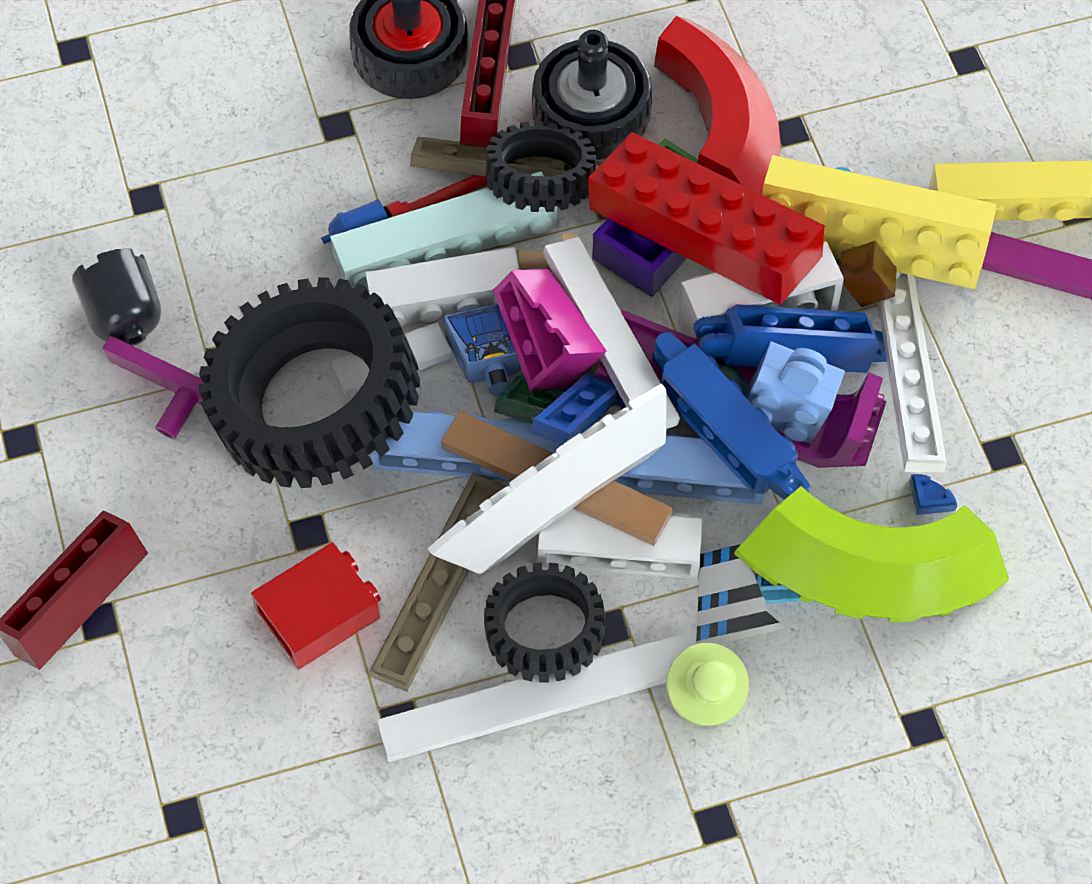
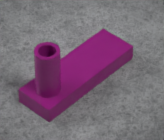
M109 336L102 349L111 363L175 393L155 429L168 438L176 439L196 403L201 405L203 401L198 384H203V381L198 376Z

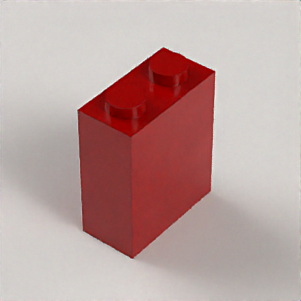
M334 542L326 545L251 592L256 612L298 670L380 619L378 602L381 601V597L377 589L369 580L366 582L361 580L356 573L359 571V568L348 551L341 553Z

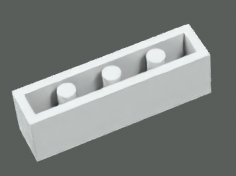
M510 247L365 273L369 294L371 295L373 292L378 294L382 298L384 305L388 304L402 327L403 325L420 322L434 323L443 319L445 315L496 305L498 302L493 289L512 270L520 269L515 248Z
M572 508L540 532L538 563L542 562V567H549V562L558 563L559 568L562 569L567 565L575 570L697 579L700 563L702 518H693L683 513L673 514L655 546Z

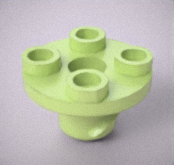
M699 643L683 650L672 661L666 677V691L672 707L683 720L700 726H715L732 719L742 709L748 697L749 678L743 662L733 651L720 644Z

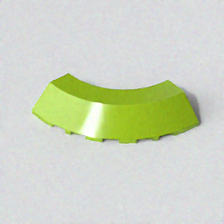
M802 486L775 507L734 553L754 572L774 586H777L779 583L801 595L799 600L810 603L813 600L825 606L835 608L834 613L857 619L870 616L888 618V622L902 623L914 622L921 617L948 616L952 611L968 605L971 607L984 600L1009 580L995 533L966 505L955 513L930 524L913 527H886L869 524L843 515L813 497Z

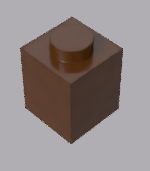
M875 240L841 252L840 271L844 278L843 285L860 307L895 297L897 268Z

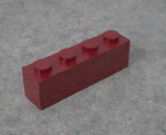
M103 510L0 618V637L15 657L40 670L145 558L148 552L131 524Z

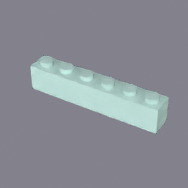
M542 171L531 174L532 176H544ZM485 188L330 236L333 258L341 278L348 280L352 289H354L357 283L367 288L365 272L475 254L493 246L508 245L516 239L525 236L543 234L551 228L557 227V206H555L554 212H546L544 207H539V212H531L530 206L527 205L524 210L515 207V202L507 205L503 203V197L497 199L493 195V190Z

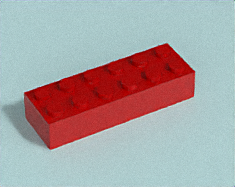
M633 132L588 177L590 210L779 305L787 299L823 257L825 225Z

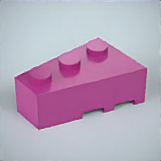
M549 269L512 270L493 289L530 391L568 388L607 352Z

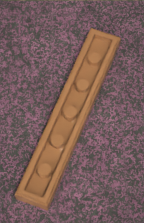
M462 411L458 412L441 440V448L510 480H514L531 466H537L544 459L554 454ZM612 481L573 509L655 546L672 515L673 507L616 481Z

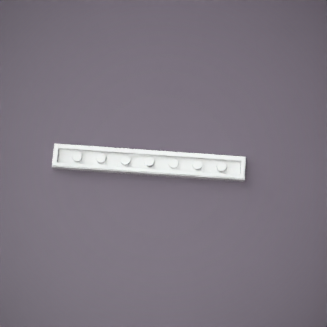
M897 272L895 297L878 302L903 468L904 472L944 473L947 462L915 278L913 275Z
M692 631L593 658V662L588 667L581 664V672L575 676H572L569 670L566 671L565 680L556 681L555 675L550 674L549 683H540L539 676L534 675L532 682L519 679L378 719L377 725L388 763L665 684L672 661L683 650L696 645Z

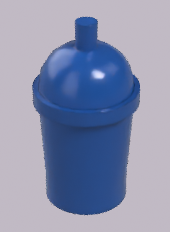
M377 199L345 213L340 212L336 214V217L329 223V234L321 237L323 244L331 241L330 236L388 219L380 200Z

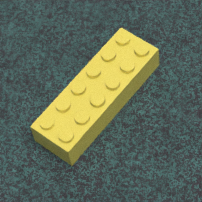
M772 155L762 190L763 196L825 225L824 242L828 243L836 259L841 260L842 251L875 240L896 266L899 273L976 290L991 235L997 204Z

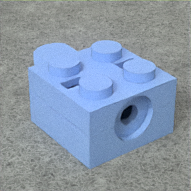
M771 341L751 379L745 398L755 408L758 407L766 413L770 424L777 431L784 433L794 441H805L811 444L832 410L845 371L827 364L826 359L814 350L797 348L794 351Z

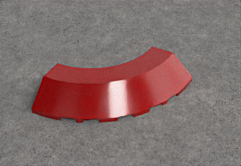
M675 16L658 37L654 67L675 80L686 92L691 91L699 102V110L704 119L706 131H708V138L699 152L697 164L762 195L772 155L780 157L779 124L770 97L753 69L725 41L694 21Z

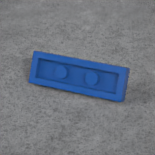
M587 373L533 419L531 433L563 445L593 425L612 405L619 401L620 394L613 383Z

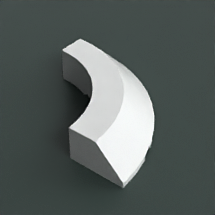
M660 384L628 402L626 408L613 416L611 414L605 416L584 433H579L555 450L556 453L544 459L537 466L534 467L533 465L512 480L509 486L480 504V510L472 514L465 521L460 520L427 549L433 556L479 574L506 560L555 520L610 482L642 464L666 443L665 387Z

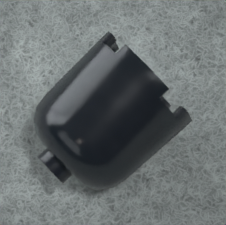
M130 248L114 249L98 254V262L87 269L84 268L83 264L78 266L72 275V282L95 335L105 342L109 336H112L131 346L143 342L146 336L156 328L161 318L160 301L145 256L143 254L135 256Z

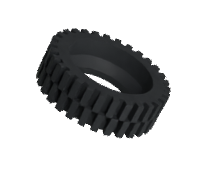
M318 277L317 287H312L309 279L305 278L298 280V289L291 291L288 283L277 286L279 291L277 296L271 298L267 290L257 295L261 304L254 308L249 302H246L240 307L244 315L241 319L238 320L231 315L224 322L229 332L224 334L217 331L212 338L217 350L206 349L203 358L208 366H200L199 376L203 384H198L199 394L203 399L201 402L202 408L233 460L238 465L241 464L250 475L254 476L257 473L261 481L271 484L275 477L281 487L288 488L291 487L293 478L296 479L300 488H312V477H318L322 486L333 484L332 473L339 471L344 480L354 476L350 466L358 462L364 470L371 466L373 462L369 455L372 452L376 451L383 457L390 450L386 439L390 437L398 442L404 434L399 421L410 424L413 413L409 405L417 406L419 395L415 388L420 387V377L417 373L419 368L409 342L393 310L388 304L384 305L382 298L378 294L373 292L370 295L367 288L358 283L352 289L349 281L344 279H338L334 288L329 277ZM318 349H340L358 356L368 366V376L356 395L342 408L328 417L307 425L295 427H276L266 424L262 412L265 390L278 370L297 356Z

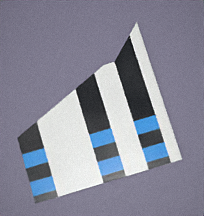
M740 544L700 554L696 644H720L787 629L766 611L767 603L752 569L734 554Z

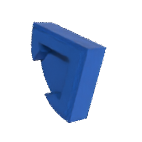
M911 474L909 482L917 515L956 511L957 501L949 489H945L927 475Z

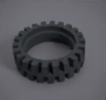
M535 121V126H530L528 122L520 123L519 129L515 125L508 126L507 132L500 130L497 132L496 137L491 138L486 153V182L489 190H493V195L497 199L503 197V203L511 205L515 202V207L524 210L527 205L530 206L531 212H539V207H544L546 212H554L555 206H558L560 210H565L569 208V203L576 206L580 204L581 199L585 200L589 196L588 177L596 170V151L594 146H591V141L588 138L583 139L581 132L576 131L571 134L570 128L563 127L558 129L557 123L550 122L547 127L543 126V121ZM537 156L561 160L573 167V169L555 176H532L518 172L507 164L517 159Z
M542 562L533 563L532 572H528L525 565L517 568L516 578L509 572L503 576V585L497 582L492 588V595L487 597L486 608H484V628L489 650L492 656L496 657V662L502 668L507 665L508 673L516 677L521 671L523 680L532 682L533 676L536 674L539 676L540 683H549V675L554 674L556 681L565 680V674L568 670L572 676H575L581 672V664L588 667L593 662V655L598 656L601 651V644L604 643L605 611L601 594H598V589L593 582L588 584V578L585 574L580 572L575 577L574 568L567 565L562 572L559 571L558 563L549 562L548 570L542 569ZM553 595L568 599L580 607L585 617V624L581 633L571 642L558 648L537 650L522 646L510 638L505 629V620L508 613L518 603L534 596Z

